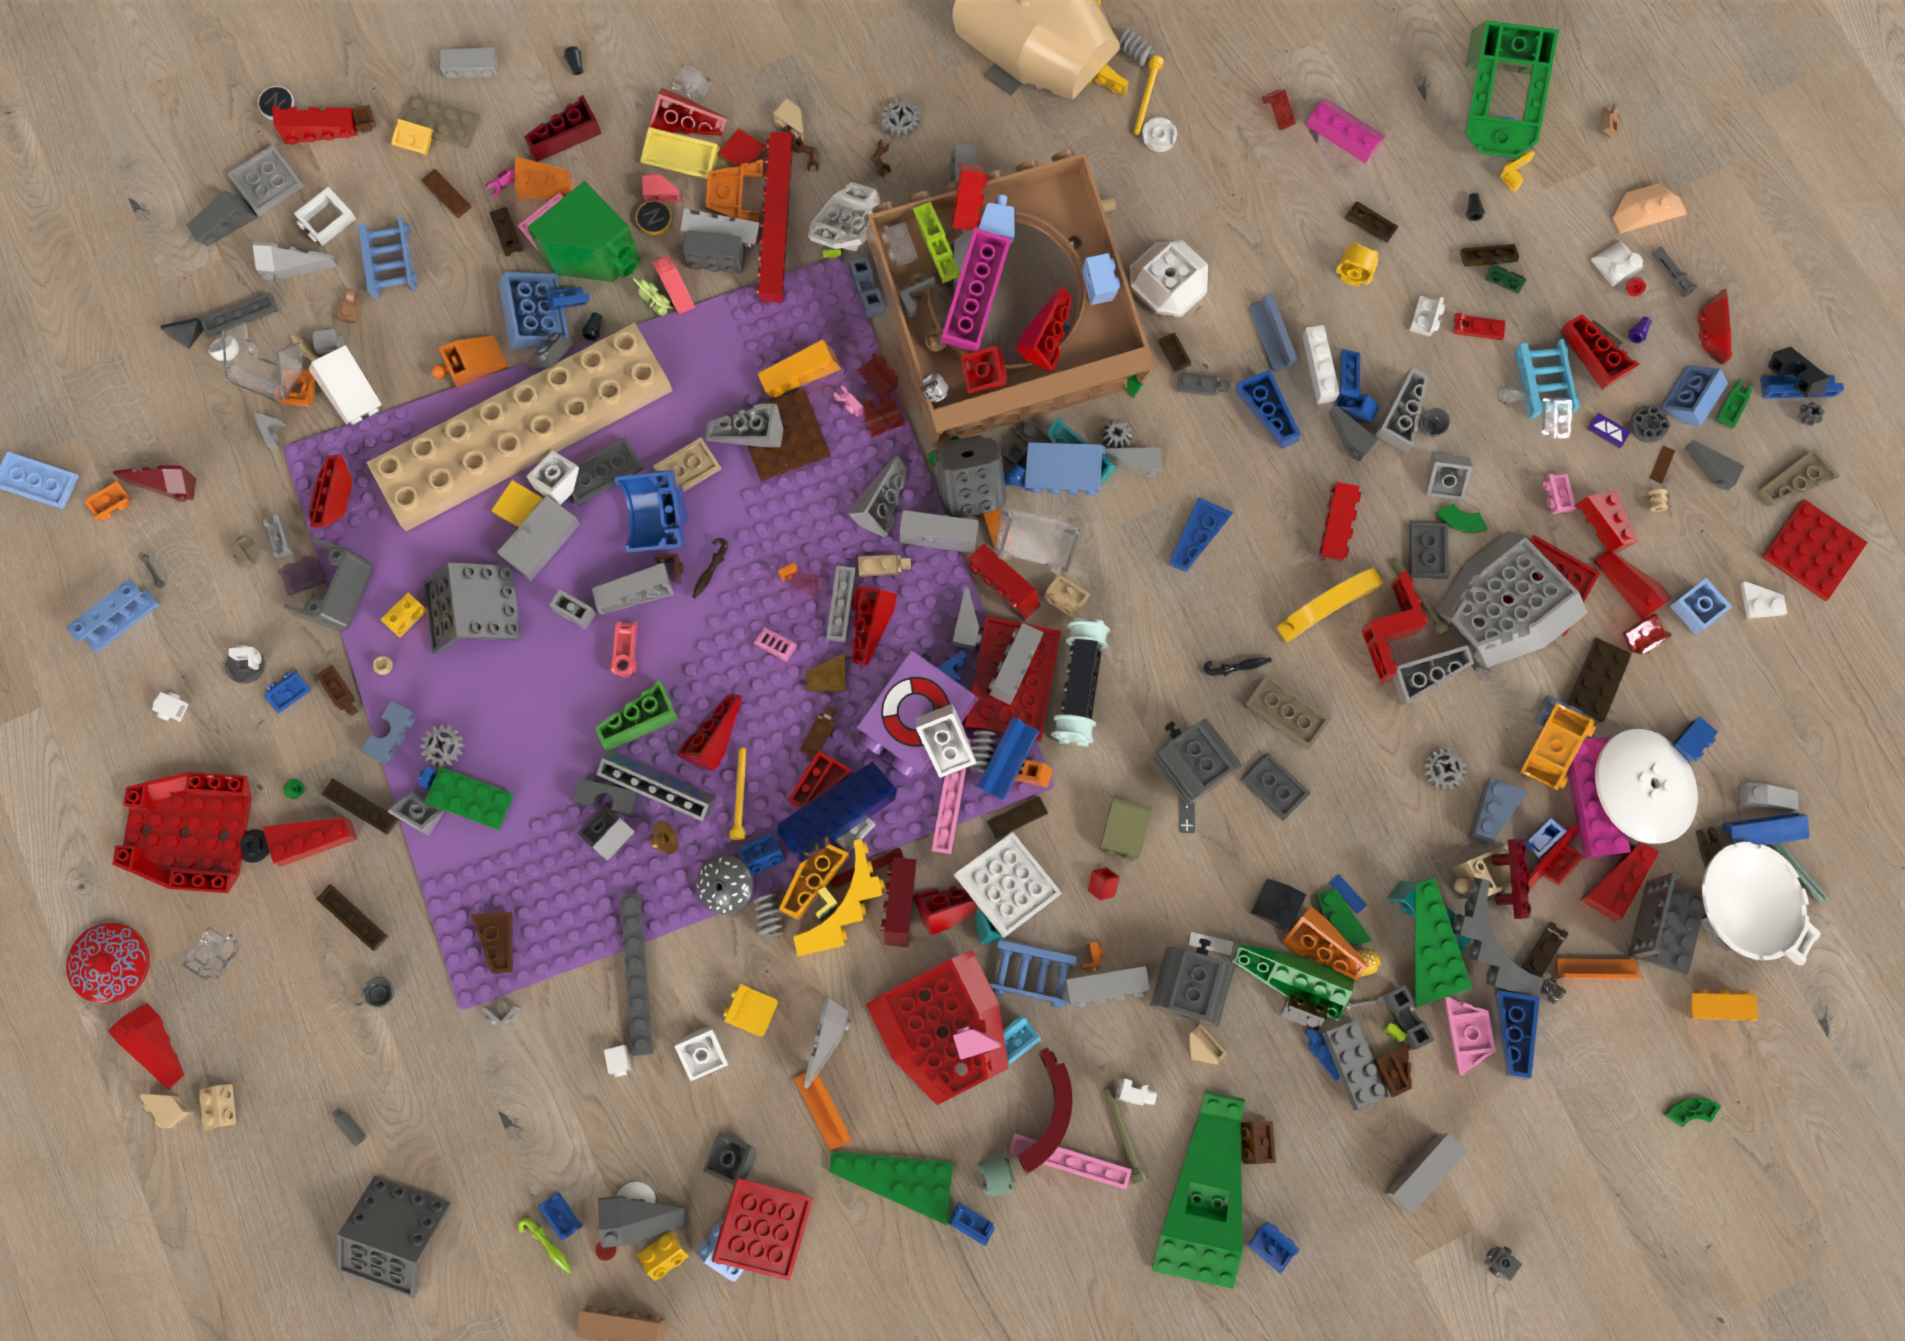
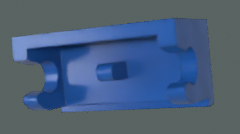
M561 1193L551 1196L548 1201L539 1205V1208L561 1241L567 1239L583 1227Z
M959 1202L947 1222L985 1247L995 1229L994 1223Z

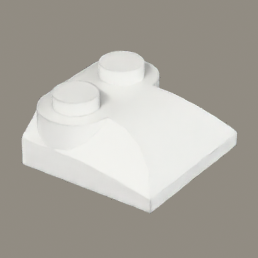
M1621 240L1591 259L1612 288L1644 267L1642 265V257L1637 253H1632Z
M712 1027L702 1028L682 1037L674 1043L690 1081L728 1065Z

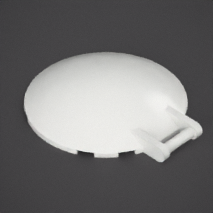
M1740 842L1723 848L1711 859L1703 878V903L1712 927L1719 937L1733 950L1755 960H1773L1786 955L1795 964L1802 966L1807 960L1806 955L1814 941L1818 940L1821 935L1820 931L1809 923V916H1807L1806 905H1809L1805 888L1802 889L1797 879L1799 877L1798 873L1778 852L1762 844L1756 845L1751 842ZM1807 935V937H1806V939H1805L1803 945L1801 946L1800 950L1798 951L1797 948L1799 947V945H1800L1801 941L1803 940L1804 936Z

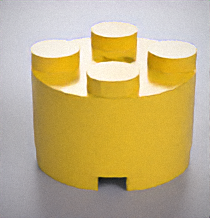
M1351 243L1343 251L1336 269L1337 275L1339 273L1342 281L1353 286H1360V283L1368 285L1378 265V252L1361 246L1358 243Z

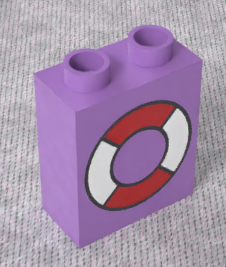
M911 650L857 726L858 729L865 733L860 742L878 755L884 748L897 756L891 765L909 778H911L915 771L926 774L933 763L916 729V718L953 704L962 723L979 697L918 653Z

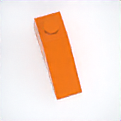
M1025 760L1015 781L1048 788L1053 769L1043 762Z

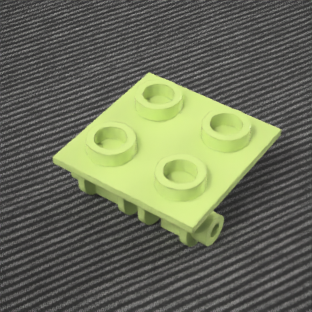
M633 279L640 286L638 289L639 296L647 304H650V307L658 315L663 317L667 314L668 308L674 309L670 304L671 300L664 294L661 295L658 292L659 288L652 282L648 283L643 279Z

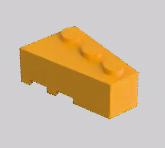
M1695 990V993H1691L1692 1019L1748 1020V1022H1755L1758 1020L1757 994H1751V991H1738V994H1730L1729 990H1717V994H1708V990Z

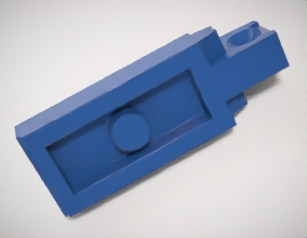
M1312 1027L1304 1032L1310 1040L1307 1044L1309 1050L1332 1079L1337 1081L1340 1076L1323 1034L1320 1033L1318 1035Z

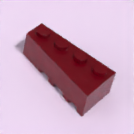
M581 95L573 105L571 103L565 107L566 110L559 115H553L549 122L540 124L524 136L536 162L602 134L584 95Z
M893 857L892 864H888L887 875L891 876L890 882H886L885 894L889 895L888 901L884 900L883 912L886 913V919L881 921V931H884V945L908 947V931H910L917 859Z

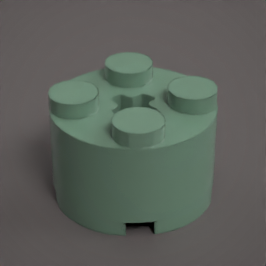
M1006 1151L983 1156L982 1161L978 1162L980 1174H984L986 1180L983 1183L985 1195H990L991 1198L1016 1192L1015 1187L1011 1188L1014 1177L1009 1159L1005 1160L1004 1158L1007 1155Z

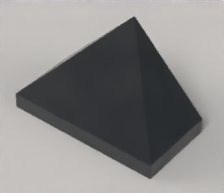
M198 318L161 325V329L170 338L190 349L204 330Z

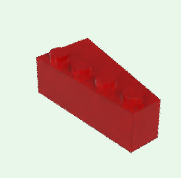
M272 106L273 126L285 144L294 145L301 142L312 143L319 140L329 141L336 138L357 136L356 123L351 108L326 107L325 110H320L316 107H308V110H297V107H289V110H280L279 106Z
M1583 314L1567 322L1560 330L1602 390L1630 374L1640 365L1636 360L1633 361L1628 357L1626 351L1620 350L1613 344L1611 338L1605 337L1600 332V329Z
M1336 482L1331 485L1330 492H1334V495H1331L1328 502V509L1331 511L1327 513L1324 527L1327 529L1322 534L1318 557L1340 562L1348 557L1349 547H1347L1348 539L1351 540L1353 535L1351 525L1352 521H1355L1357 517L1355 506L1356 502L1359 503L1362 492L1359 491L1360 486Z
M985 543L968 557L970 570L976 575L979 574L984 583L990 586L1024 621L1041 606L1037 590Z
M346 818L263 826L273 864L281 867L357 840L352 821Z
M1643 842L1633 845L1630 848L1631 852L1623 855L1580 900L1613 921L1623 919L1659 854V851Z

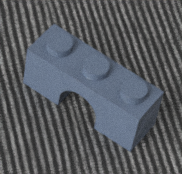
M867 256L849 261L850 272L867 318L884 314V301L879 288L875 285L873 272Z
M390 701L381 718L390 723L391 730L389 734L383 738L370 735L361 752L387 765L395 757V750L398 745L404 742L405 733L408 728L414 725L416 714Z

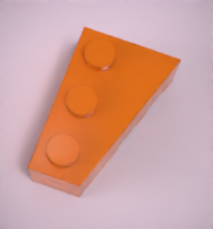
M515 156V191L519 200L553 198L559 192L565 197L573 190V179L569 170Z

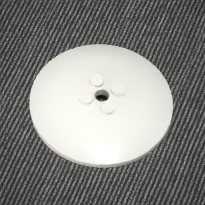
M1631 729L1621 732L1604 745L1596 763V788L1606 814L1623 833L1643 843L1662 844L1680 837L1693 822L1698 803L1697 785L1688 761L1673 746L1674 744L1664 736L1645 729ZM1651 780L1654 781L1655 788L1651 786Z

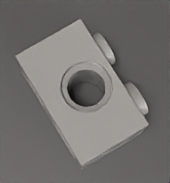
M560 589L549 605L554 612L585 630L596 615L590 606Z

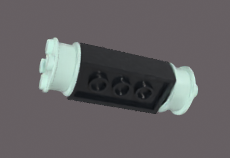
M1074 618L1068 624L1070 636L1066 638V643L1070 645L1072 660L1067 665L1069 679L1064 684L1066 698L1065 701L1062 700L1061 704L1063 715L1054 716L1056 726L1051 736L1058 739L1060 744L1072 742L1077 743L1078 746L1088 747L1089 743L1094 742V738L1091 736L1096 722L1092 720L1102 655L1101 650L1108 648L1106 636L1110 633V628L1105 626L1101 620L1085 621L1082 618Z

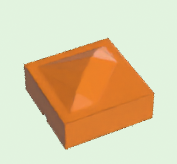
M794 562L788 566L781 567L778 570L781 581L784 582L798 575L799 571Z

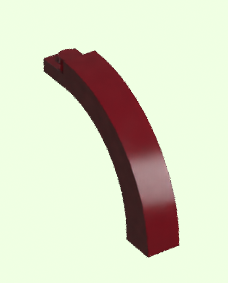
M1048 1047L1041 1050L1039 1056L1048 1072L1053 1087V1114L1043 1136L1033 1146L1017 1156L1025 1175L1038 1169L1052 1156L1066 1134L1072 1113V1087L1068 1071L1064 1062L1056 1065L1058 1062L1053 1051H1049Z

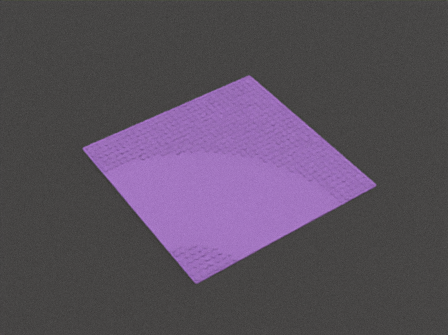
M842 255L785 273L783 303L761 302L760 295L756 293V286L760 284L758 282L695 304V308L680 315L677 311H674L663 317L660 316L637 324L639 331L670 382L673 391L557 453L572 463L577 464L626 437L644 467V470L637 474L655 472L653 465L701 437L720 465L721 470L683 492L688 522L683 525L685 545L677 548L626 552L625 545L629 537V512L624 492L619 485L612 487L580 506L577 505L571 494L561 506L577 518L580 523L577 529L532 581L512 567L521 639L518 641L460 639L442 653L432 654L427 612L401 638L380 619L408 592L426 609L423 581L448 562L510 566L502 560L497 552L518 527L495 515L491 510L512 480L545 498L546 496L534 489L527 478V475L540 462L407 532L397 521L366 462L546 368L528 370V362L477 379L461 387H454L364 418L355 425L350 423L284 446L283 450L312 542L315 537L339 545L367 559L374 568L349 628L341 631V635L373 736L383 738L391 730L390 723L381 718L390 701L416 714L415 723L405 733V740L401 745H398L393 760L388 762L387 765L382 764L394 803L396 804L412 790L425 798L427 797L429 790L423 789L418 785V776L422 770H425L426 766L434 769L436 772H438L440 766L438 763L435 767L432 765V762L428 763L425 760L426 757L421 754L425 750L420 748V745L425 744L422 737H428L426 731L432 733L433 727L435 726L439 730L440 725H444L446 729L448 726H451L453 731L457 730L459 732L458 736L464 739L460 743L465 745L464 748H460L463 755H457L459 761L452 760V766L445 763L444 768L514 794L500 831L444 811L429 836L400 820L459 1009L466 1010L623 951L624 940L620 895L641 893L645 942L719 915L708 909L699 898L696 880L700 868L707 860L718 855H731L741 860L737 850L738 847L768 834L774 833L785 861L752 875L754 889L748 903L753 902L759 896L774 894L788 889L812 837L845 851L818 824L845 796L875 823V826L862 839V842H867L869 853L865 854L866 859L935 833L945 776L939 778L932 764L926 774L915 771L911 778H909L891 765L897 756L884 748L878 755L864 746L860 741L865 733L858 729L857 726L911 650L920 656H923L924 653L931 656L930 663L937 668L963 650L967 655L966 665L960 670L954 669V671L960 678V684L969 691H972L980 646L976 645L975 651L952 646L965 587L969 588L979 625V634L981 635L983 633L986 613L961 552L900 543V525L903 510L946 516V513L942 509L931 475ZM616 332L599 337L596 341L590 340L570 347L557 363ZM821 340H824L832 348L842 370L787 391L779 397L771 398L765 392L758 373ZM841 387H846L848 393H851L863 406V414L859 417L854 413L850 414L845 408L846 403L844 401L839 402L834 398V392L841 396L844 394ZM805 389L831 457L761 482L747 445L706 441L707 425L709 421L726 415L732 416L740 410H746L754 405L763 404ZM896 410L900 411V419L887 424L884 421V425L868 430V421L881 416L884 420V415ZM340 454L343 456L353 479L345 516L326 527L312 528L310 527L308 512L316 478L325 463L326 456ZM897 455L908 467L903 489H900L898 500L900 502L899 506L895 508V522L887 536L882 537L860 527L849 515V512L859 496L891 459ZM717 538H724L728 542V549L723 556L725 560L717 565L711 581L696 599L692 598L699 577L712 563L713 553H717L721 547L720 543L715 546L712 542ZM313 542L328 590L338 566L328 560L327 551L322 550ZM678 554L680 562H683L684 574H681L680 584H677L675 580L674 562L664 563L670 576L674 595L600 615L596 608L592 588L600 583H608L658 565L655 555ZM900 555L901 558L911 559V569H901L902 573H897V575L859 577L858 557ZM795 562L799 574L784 582L781 581L778 570ZM836 566L856 568L846 643L826 640ZM856 585L897 593L894 613L868 666L853 663L855 628H852V621H855V611L852 610V603ZM559 589L590 606L596 613L586 630L557 614L549 606ZM616 621H621V623L637 621L636 672L628 678H621L610 672L611 660H613ZM764 627L796 643L797 647L788 662L754 644ZM768 634L765 635L761 643L764 644L769 637ZM772 638V640L768 644L769 647H771V645L775 641V638ZM779 641L774 649L777 650L782 642ZM785 645L781 652L784 653L788 646ZM840 654H845L846 691L807 692V671ZM379 656H387L393 662L392 670L386 675L377 674L373 669V662ZM622 663L619 666V669H626L628 664ZM658 680H661L678 717V721L609 751L618 753L716 796V800L711 814L704 821H701L639 794L634 817L616 814L635 832L618 849L617 853L607 861L578 832L604 804L611 809L613 798L611 796L601 797L597 802L596 809L578 805L573 801L580 778L586 779V777L595 778L598 780V783L602 784L605 781L612 782L596 775L602 757L609 751H606L601 744L595 727L615 712L618 713L625 707L624 705L630 701L633 702L641 696L640 694L643 691L649 690ZM728 694L742 696L725 755L715 771L702 770L676 755L690 734L694 736L701 729L699 725L713 716L712 711ZM828 706L836 709L833 720L836 722L821 752L851 769L853 775L805 814L790 805L787 799L813 760V758L799 752V749L820 713L824 715ZM965 718L962 726L967 739H971L970 747L974 746L972 739H975L973 732L983 730L965 727ZM995 733L998 736L992 737V739L996 741V744H990V746L995 748V751L1003 737V734ZM442 734L444 738H451L450 735ZM441 741L442 747H441L440 749L443 751V749H444V748H443L444 743ZM1034 741L1025 760L1045 763L1037 741ZM745 747L746 767L742 815L745 840L729 839V833L732 830V826H734L739 748ZM990 751L989 754L992 755L995 751ZM433 755L435 758H442L441 755ZM966 767L956 825L1053 788V781L1050 778L1048 788L1014 780L1005 799L1001 800L977 787L984 773L976 772ZM616 784V787L623 788V786ZM659 821L668 823L677 835L678 849L674 854L657 851L651 844L650 836L653 827ZM855 847L849 852L850 857L841 868L855 863ZM718 883V888L722 890V885ZM512 912L513 973L492 974L471 915Z

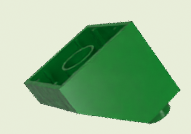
M583 181L527 226L542 260L557 275L613 282L620 275L623 278L630 276L638 267L637 261L640 258L629 226L586 181Z

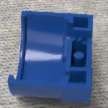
M674 469L615 477V484H618L624 492L629 512V537L625 545L626 552L683 547L685 545L683 525L688 520L683 486L676 484Z

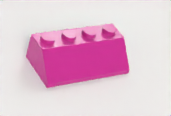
M1327 98L1317 105L1307 123L1309 128L1365 164L1386 137Z

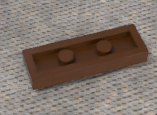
M436 169L422 179L423 184L457 219L472 208Z

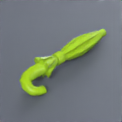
M528 1217L520 1219L518 1223L519 1232L525 1231L524 1225H527L533 1233L531 1237L541 1241V1244L545 1246L548 1255L555 1264L568 1274H571L573 1271L565 1255L546 1237L543 1226L540 1228Z

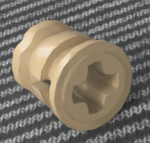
M1654 489L1648 492V495L1651 496V499H1649L1650 504H1652L1650 506L1651 511L1661 512L1668 509V505H1666L1668 500L1665 496L1668 494V490Z

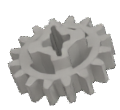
M896 99L895 104L889 102V108L884 107L882 125L885 126L886 132L891 130V136L896 133L898 138H900L901 134H904L906 138L907 133L913 135L914 129L918 130L920 111H917L916 105L912 106L911 101L905 103V99H902L901 103H899Z
M440 725L439 730L434 726L432 733L426 731L428 737H422L425 744L420 745V748L425 750L421 754L426 757L425 760L428 763L432 762V765L435 767L439 763V766L444 768L445 763L452 766V760L459 761L457 755H463L460 748H464L465 745L460 743L464 739L458 736L459 732L457 730L453 731L451 726H448L446 729L444 725ZM442 734L450 735L451 738H444ZM441 741L444 743V745H443V748H444L443 751L440 749V748L442 747ZM433 755H441L442 758H435Z
M1441 748L1438 750V754L1434 751L1431 753V757L1426 758L1429 764L1423 766V768L1428 769L1424 776L1430 777L1427 780L1428 783L1434 782L1433 788L1439 785L1441 791L1445 790L1446 787L1450 791L1453 789V786L1457 788L1460 786L1459 782L1465 781L1463 775H1466L1467 771L1463 770V768L1467 764L1461 763L1463 756L1458 758L1457 751L1451 754L1449 748L1445 752ZM1444 757L1447 758V760L1442 761L1441 759L1438 760V758ZM1444 779H1453V781L1445 782Z

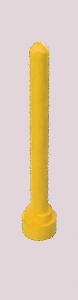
M1151 56L1149 60L1150 73L1133 130L1134 135H1139L1141 132L1156 74L1163 66L1164 60L1160 56Z
M740 747L738 754L734 826H732V830L729 833V839L745 840L744 827H742L746 767L745 747Z

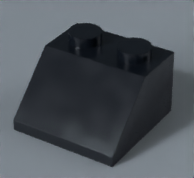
M1267 879L1250 914L1287 932L1290 930L1307 894L1287 884Z

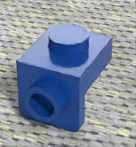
M426 766L425 770H422L418 776V785L423 789L430 790L437 772Z

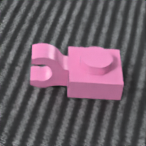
M841 387L844 393L841 396L834 392V398L839 402L844 401L846 403L845 408L850 414L854 413L857 417L863 414V406L851 393H848L846 387Z

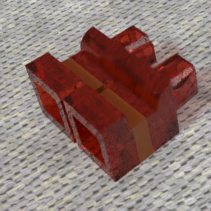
M888 394L879 397L881 403L879 406L875 407L872 400L863 403L864 419L871 438L886 433L887 428L888 431L904 426V418L897 407L896 401L892 400Z

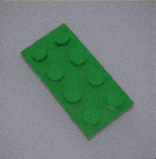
M440 766L424 803L500 831L514 794Z

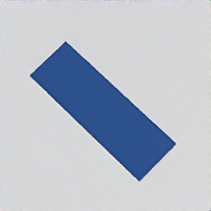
M1339 874L1329 883L1334 889H1337L1341 897L1357 914L1367 906Z

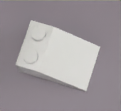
M953 704L916 718V729L939 778L976 764L962 723Z

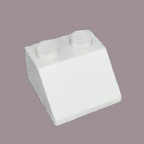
M552 450L527 475V478L536 491L544 496H549L561 505L573 493L579 467Z

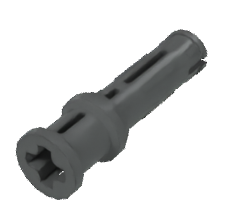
M1662 246L1652 252V255L1672 278V284L1680 289L1683 297L1689 295L1697 288V285L1692 284L1688 279V274L1681 272Z

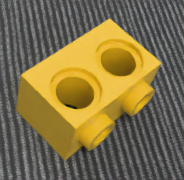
M408 592L380 620L401 638L427 610Z

